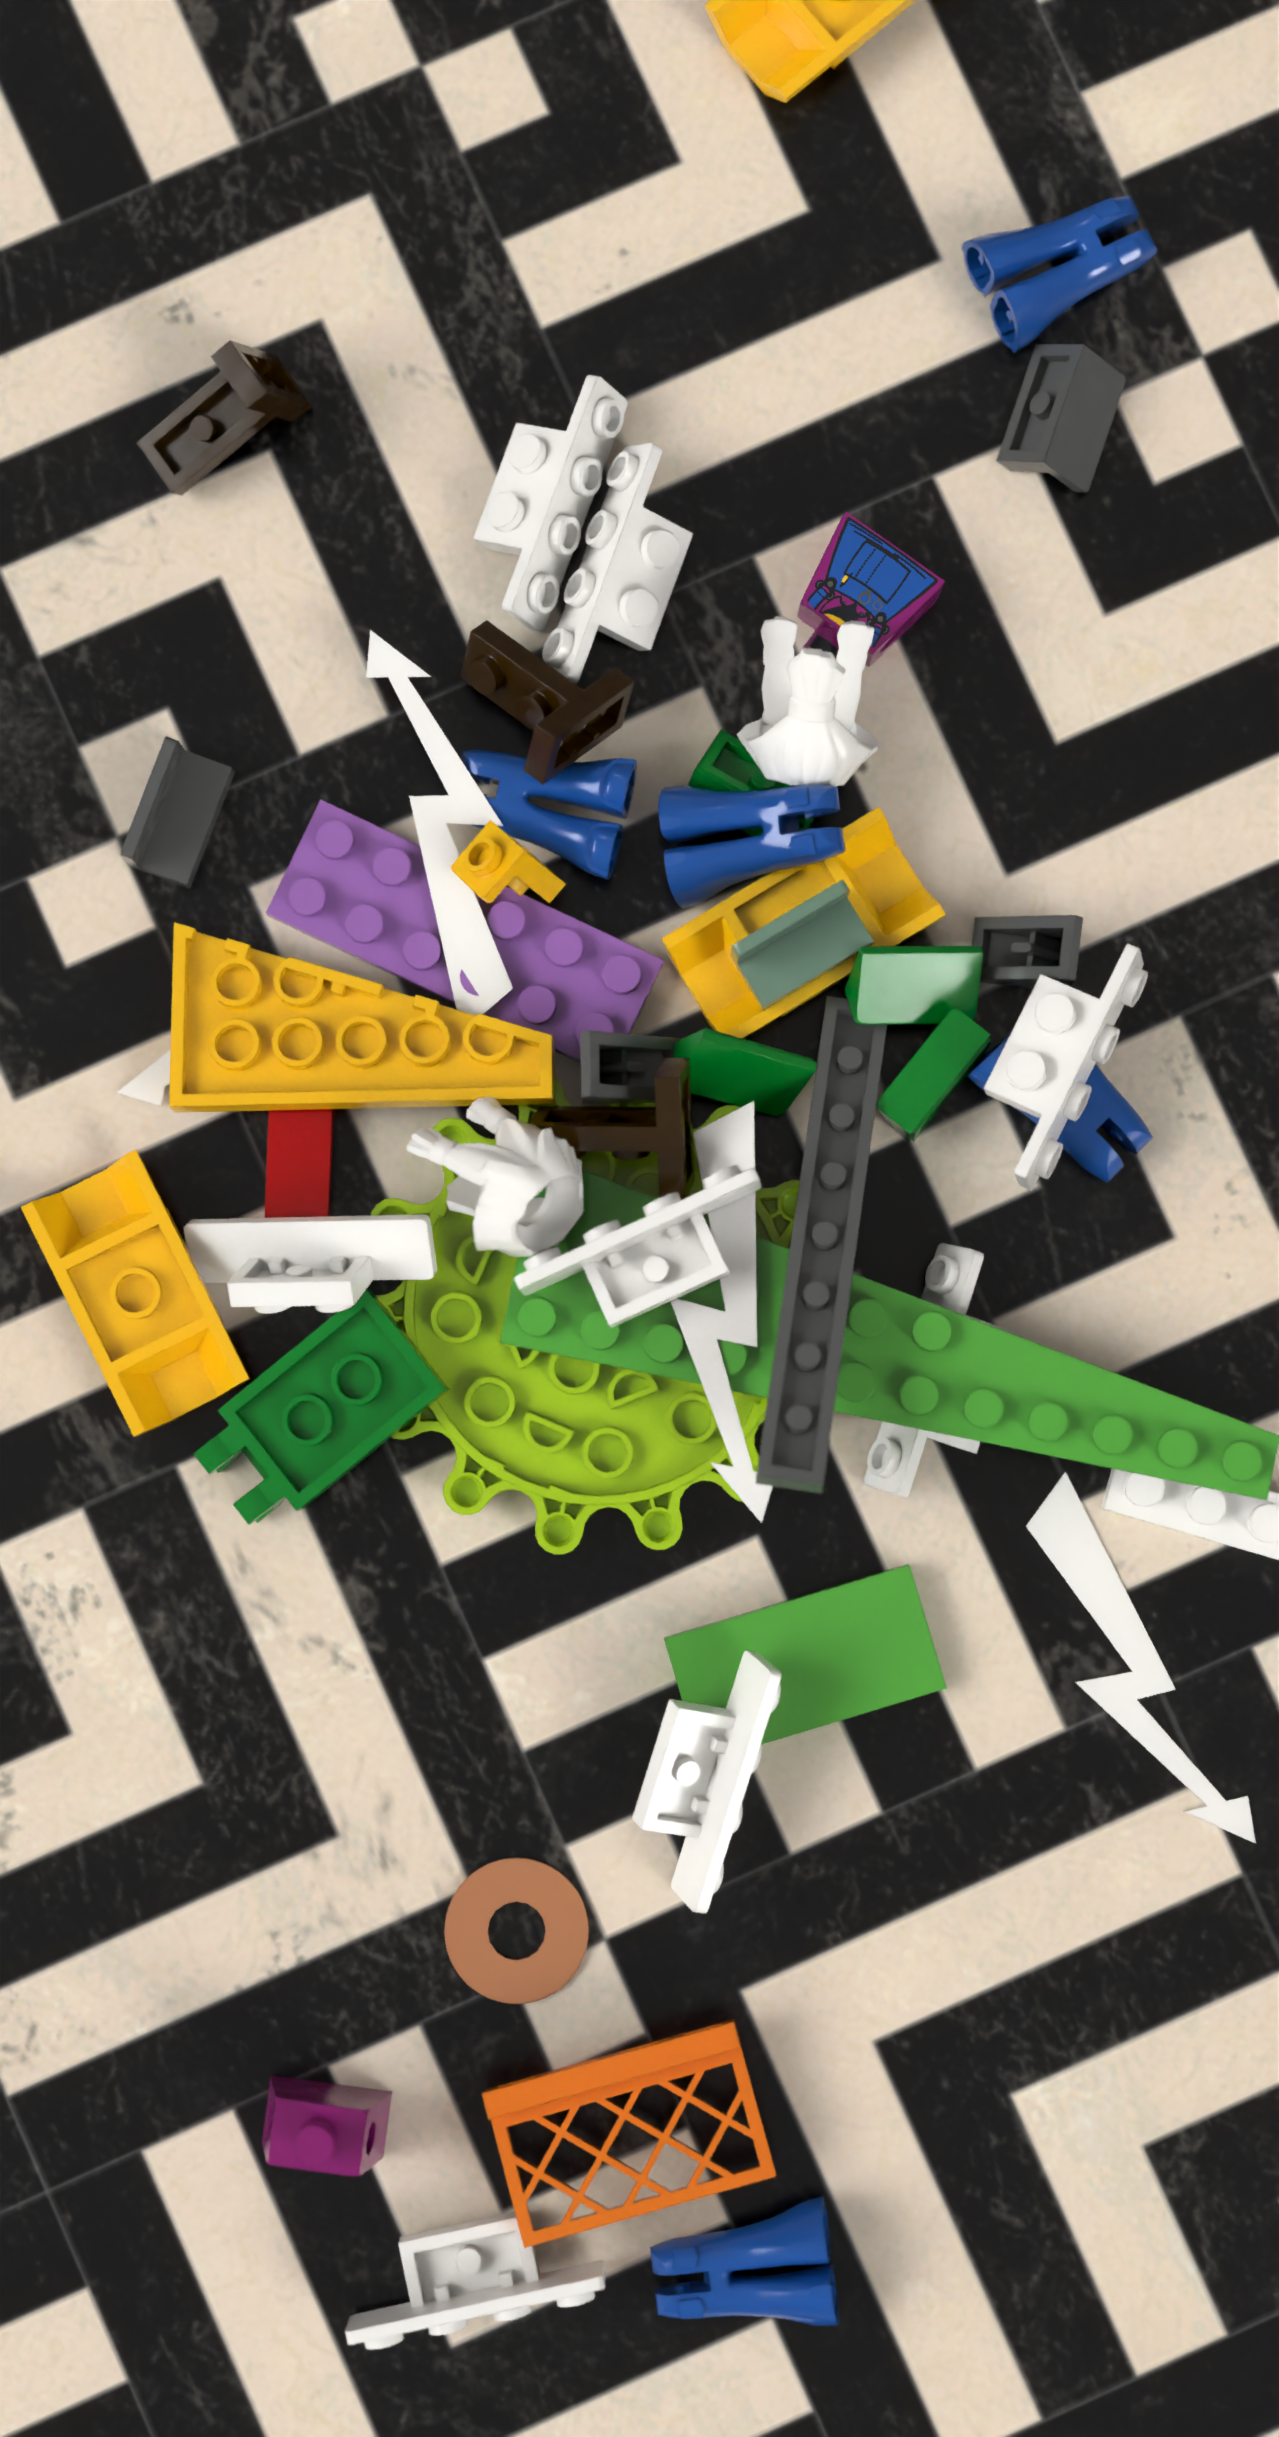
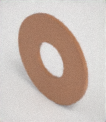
M513 1857L490 1862L474 1871L463 1881L449 1904L444 1934L450 1961L467 1985L489 1999L508 2004H524L535 2002L554 1994L574 1976L581 1965L587 1949L589 1925L583 1900L566 1876L544 1862L529 1858ZM513 1902L526 1903L536 1909L543 1918L545 1926L544 1941L539 1949L529 1957L520 1959L508 1958L496 1951L490 1942L488 1933L489 1922L495 1911L503 1905Z

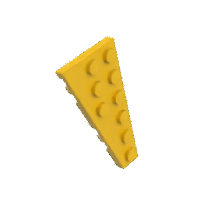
M174 922L169 1107L174 1113L471 1106V1103L478 1098L485 1097L495 1098L500 1105L555 1104V1042L552 1035L483 1014L473 1015L440 1005L436 1000L423 996H409L386 989L382 984L293 957L286 959L251 948L249 944L229 938L227 940L199 933L195 928Z

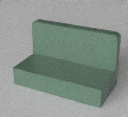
M843 879L732 945L730 957L762 1010H765L858 954L860 947L873 944L872 937L847 898L850 890Z

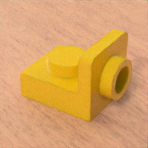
M489 820L451 866L452 872L486 903L493 902L508 885L520 896L530 888L550 904L566 885L533 853L492 820Z

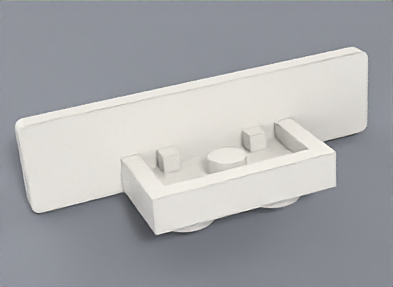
M588 375L586 377L566 431L516 423L473 538L486 549L520 556L505 594L502 608L531 630L544 631L550 613L557 604L560 586L572 554L579 545L581 530L594 494L600 488L603 470L611 448L623 426L627 400L600 376Z
M653 443L625 447L613 460L607 474L609 488L601 510L594 515L586 530L585 541L588 545L579 569L570 577L564 591L566 605L558 627L547 638L543 648V661L575 684L580 679L597 630L638 651L651 650L693 536L692 532L643 507L663 452L662 448Z
M1130 944L1126 945L1100 999L1040 974L984 1086L986 1095L1040 1118L1014 1171L1019 1185L1028 1190H1033L1039 1176L1048 1179L1053 1173L1063 1150V1144L1057 1140L1067 1120L1070 1119L1076 1122L1089 1100L1092 1087L1085 1083L1095 1063L1099 1062L1104 1065L1110 1058L1120 1033V1029L1114 1027L1124 1005L1133 1007L1141 996L1147 981L1148 972L1142 970L1144 963L1140 948Z
M738 1165L729 1166L706 1177L702 1181L705 1187L703 1191L681 1200L678 1192L668 1194L644 1206L643 1211L646 1217L624 1227L621 1226L619 1220L604 1223L583 1235L586 1244L563 1255L559 1247H555L529 1258L523 1263L526 1272L514 1277L519 1291L524 1296H527L584 1270L608 1325L613 1328L729 1275L728 1268L703 1215L762 1188L755 1168L741 1173Z
M425 1214L192 1219L184 1226L186 1247L204 1283H227L231 1307H254L255 1311L259 1313H277L287 1310L291 1306H315L319 1312H339L353 1306L373 1280L432 1279L437 1272L431 1220Z
M940 1243L934 1259L927 1268L925 1276L926 1285L921 1299L1015 1334L1013 1331L966 1315L984 1254L974 1249ZM882 1422L877 1439L868 1454V1468L864 1477V1485L906 1498L910 1493L927 1438L977 1454L980 1442Z
M744 1651L726 1708L669 1699L632 1820L641 1830L686 1836L673 1875L671 1888L692 1912L707 1913L713 1893L721 1886L724 1874L723 1861L732 1833L736 1832L742 1820V1801L751 1773L757 1769L762 1754L761 1741L769 1715L776 1709L779 1703L781 1672L759 1652Z
M515 2212L402 2236L399 2239L398 2245L410 2302L351 2315L345 2329L348 2345L364 2342L366 2349L375 2350L390 2347L401 2342L404 2339L403 2333L428 2328L430 2335L450 2334L465 2328L468 2325L467 2319L492 2314L494 2321L514 2320L529 2314L532 2311L531 2305L556 2300L558 2307L581 2305L595 2298L594 2291L605 2288L606 2273L602 2260L540 2273L534 2246L527 2248L523 2246Z

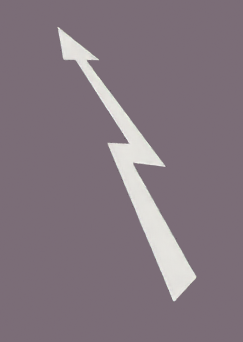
M370 630L366 678H389L448 795L409 796L456 1009L473 1015L484 1014L509 993L513 986L475 893L451 870V866L459 857V853L446 823L486 825L489 820H492L498 826H503V824L408 679V677L431 676ZM461 970L464 971L479 996L472 995L463 988L460 981Z
M754 1101L693 1132L702 1181L711 1174L733 1165H738L741 1173L755 1168ZM754 1191L708 1213L711 1234L730 1273L720 1278L725 1311L677 1298L670 1302L734 1467L714 1462L710 1463L762 1523L773 1486L755 1484L757 1472L753 1471L717 1340L757 1347L756 1203Z
M1065 1471L1026 1527L1132 1670V1672L1075 1683L1207 1805L1183 1812L1256 1844L1248 1796L1226 1801L1137 1700L1176 1689Z

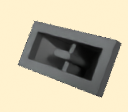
M1077 915L975 917L972 946H981L983 951L980 982L1033 989L1040 974L1071 986L1076 981L1083 917Z
M599 1031L580 1032L582 1104L655 1103L654 1076L664 1058H673L675 1042L679 1041L680 1038Z

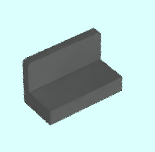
M1036 344L996 461L1011 472L1050 473L1074 492H1088L1125 385V376L1084 344Z
M166 736L122 847L121 856L135 869L190 889L235 773L233 768L186 751L178 740Z

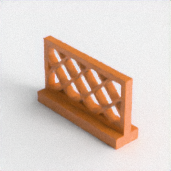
M734 2019L491 2087L482 2093L488 2120L491 2119L524 2248L777 2176ZM732 2063L739 2091L727 2113H724L693 2095V2092L705 2070ZM695 2074L686 2090L670 2081ZM659 2084L682 2098L664 2131L630 2112L642 2088ZM632 2092L624 2108L607 2099ZM741 2101L743 2102L749 2127L733 2118ZM597 2102L619 2115L601 2149L568 2130L575 2114L582 2105ZM688 2102L722 2121L704 2155L670 2136ZM570 2109L562 2125L545 2117ZM625 2119L659 2139L642 2172L637 2171L607 2153ZM534 2120L556 2133L539 2167L514 2152L508 2129L509 2126ZM728 2125L753 2139L759 2166L732 2172L710 2159ZM562 2138L567 2139L597 2157L579 2190L545 2171ZM665 2143L699 2162L688 2185L685 2187L670 2190L647 2177ZM602 2161L636 2180L628 2198L622 2205L607 2208L585 2195ZM519 2167L534 2175L526 2190L523 2187ZM705 2167L721 2175L720 2177L697 2183ZM541 2179L574 2200L561 2222L535 2229L528 2200ZM642 2185L658 2193L657 2195L634 2201ZM579 2203L595 2211L594 2213L571 2219Z

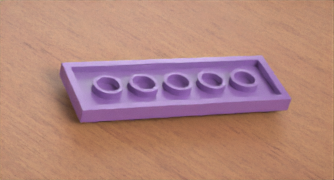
M320 799L266 914L274 920L455 1004L420 846ZM507 886L491 903H486L475 893L513 986L509 993L483 1015L552 1035L555 1042V1051L581 1063L580 1032L631 1033L664 964L663 959L524 894L520 896ZM461 970L460 981L463 988L468 993L479 996L464 971Z

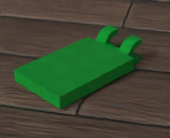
M366 1289L353 1306L335 1313L217 1411L229 1426L197 1450L194 1456L208 1474H212L215 1471L218 1473L222 1472L243 1453L264 1480L237 1500L233 1506L248 1525L254 1521L258 1523L271 1514L285 1499L290 1502L296 1511L303 1510L445 1394L449 1387L372 1290Z

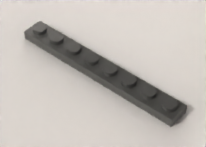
M827 996L755 1482V1484L821 1494L828 1456L887 1024H857L853 1020L846 998Z

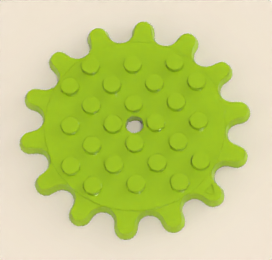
M555 1077V1104L518 1105V1121L530 1123L539 1106H571L565 1097L559 1079ZM655 1103L608 1104L606 1107L656 1106ZM725 1105L718 1108L703 1125L693 1129V1132L741 1107ZM454 1117L445 1118L436 1123L432 1128L439 1132L443 1138L446 1137L460 1144L483 1143L496 1145L495 1139L479 1135L462 1119ZM694 1136L693 1153L695 1181L691 1187L688 1197L700 1191H703ZM587 1151L584 1156L577 1158L582 1160V1170L659 1199L657 1152H650L649 1156L635 1160L614 1158L611 1151ZM441 1165L444 1172V1186L440 1194L433 1201L424 1204H413L403 1199L389 1198L384 1199L375 1206L371 1216L425 1214L431 1220L437 1262L436 1274L432 1279L403 1280L395 1291L386 1295H376V1297L449 1387L445 1394L400 1429L392 1438L405 1440L422 1432L435 1431L444 1434L451 1440L456 1451V1461L453 1470L443 1485V1496L446 1504L452 1511L460 1515H472L480 1512L493 1496L501 1491L510 1489L521 1491L529 1496L535 1505L537 1514L535 1537L539 1545L545 1551L559 1555L571 1552L577 1547L582 1538L586 1521L598 1509L611 1507L623 1511L631 1519L641 1543L654 1550H665L673 1546L680 1539L683 1530L679 1509L680 1499L684 1491L693 1483L712 1481L720 1485L735 1500L743 1502L710 1463L714 1462L734 1467L701 1384L500 1343L517 1256H509L498 1250L477 1251L472 1224L475 1216L449 1210L446 1201L448 1195L446 1186L460 1177L459 1175ZM790 1180L773 1188H760L755 1191L757 1237L788 1248L792 1237L800 1180ZM732 1391L753 1471L757 1472L759 1455L754 1445L755 1433L758 1426L765 1420L768 1398Z

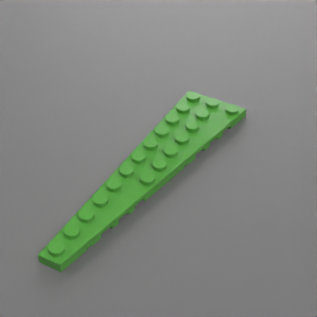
M582 1170L584 1211L565 1239L558 1246L551 1248L559 1247L563 1255L585 1245L586 1242L583 1235L595 1227L613 1220H619L621 1226L624 1227L646 1217L643 1207L657 1198ZM547 1186L535 1197L545 1198ZM704 1217L710 1229L709 1218ZM757 1236V1347L717 1340L731 1391L768 1398L790 1249ZM517 1257L500 1343L702 1385L671 1302H667L611 1328L584 1270L524 1296L519 1291L514 1277L526 1272L523 1263L531 1257ZM853 1273L834 1412L1252 1498L1268 1499L1279 1435ZM720 1279L677 1298L725 1311Z

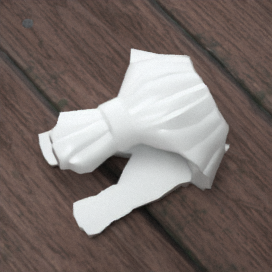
M780 616L764 620L760 631L764 644L763 663L765 669L762 682L764 711L760 720L745 725L737 733V736L762 771L764 777L768 780L791 786L808 784L844 786L860 765L878 750L879 741L854 721L861 696L862 671L865 669L867 652L872 644L875 629L866 625L863 621L851 620L842 623L837 633L839 650L836 658L832 652L812 648H802L800 653L794 657L793 645L797 634V623Z
M493 1097L478 1098L471 1103V1107L467 1109L466 1118L483 1125L488 1131L496 1134V1145L483 1143L460 1144L446 1137L443 1138L439 1132L432 1128L420 1129L412 1135V1140L407 1145V1151L417 1156L428 1158L438 1165H443L460 1176L446 1186L448 1191L446 1201L449 1210L475 1216L472 1224L477 1251L498 1250L509 1256L517 1257L537 1255L553 1246H558L584 1211L582 1160L576 1158L574 1147L569 1146L566 1139L555 1138L551 1128L541 1130L535 1125L518 1121L515 1115L502 1108L498 1100ZM547 1186L545 1198L535 1197Z

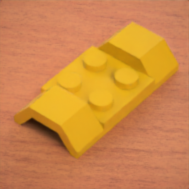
M710 0L705 4V10L724 48L763 94L787 103L829 67L834 69L917 0Z
M880 807L875 808L843 828L845 852L821 862L770 872L661 938L678 974L714 1031L744 1039L850 976L857 954L765 1010H762L730 957L732 945L842 879L850 890L847 897L874 941L871 946H897L945 917L946 913L941 905L922 886L896 844L887 819Z
M138 1150L124 1155L107 1169L59 1193L21 1206L133 1437L165 1425L231 1392L250 1380L223 1324L224 1321Z

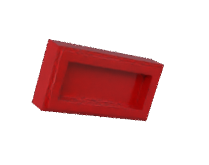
M334 1109L268 1111L265 1218L331 1216Z

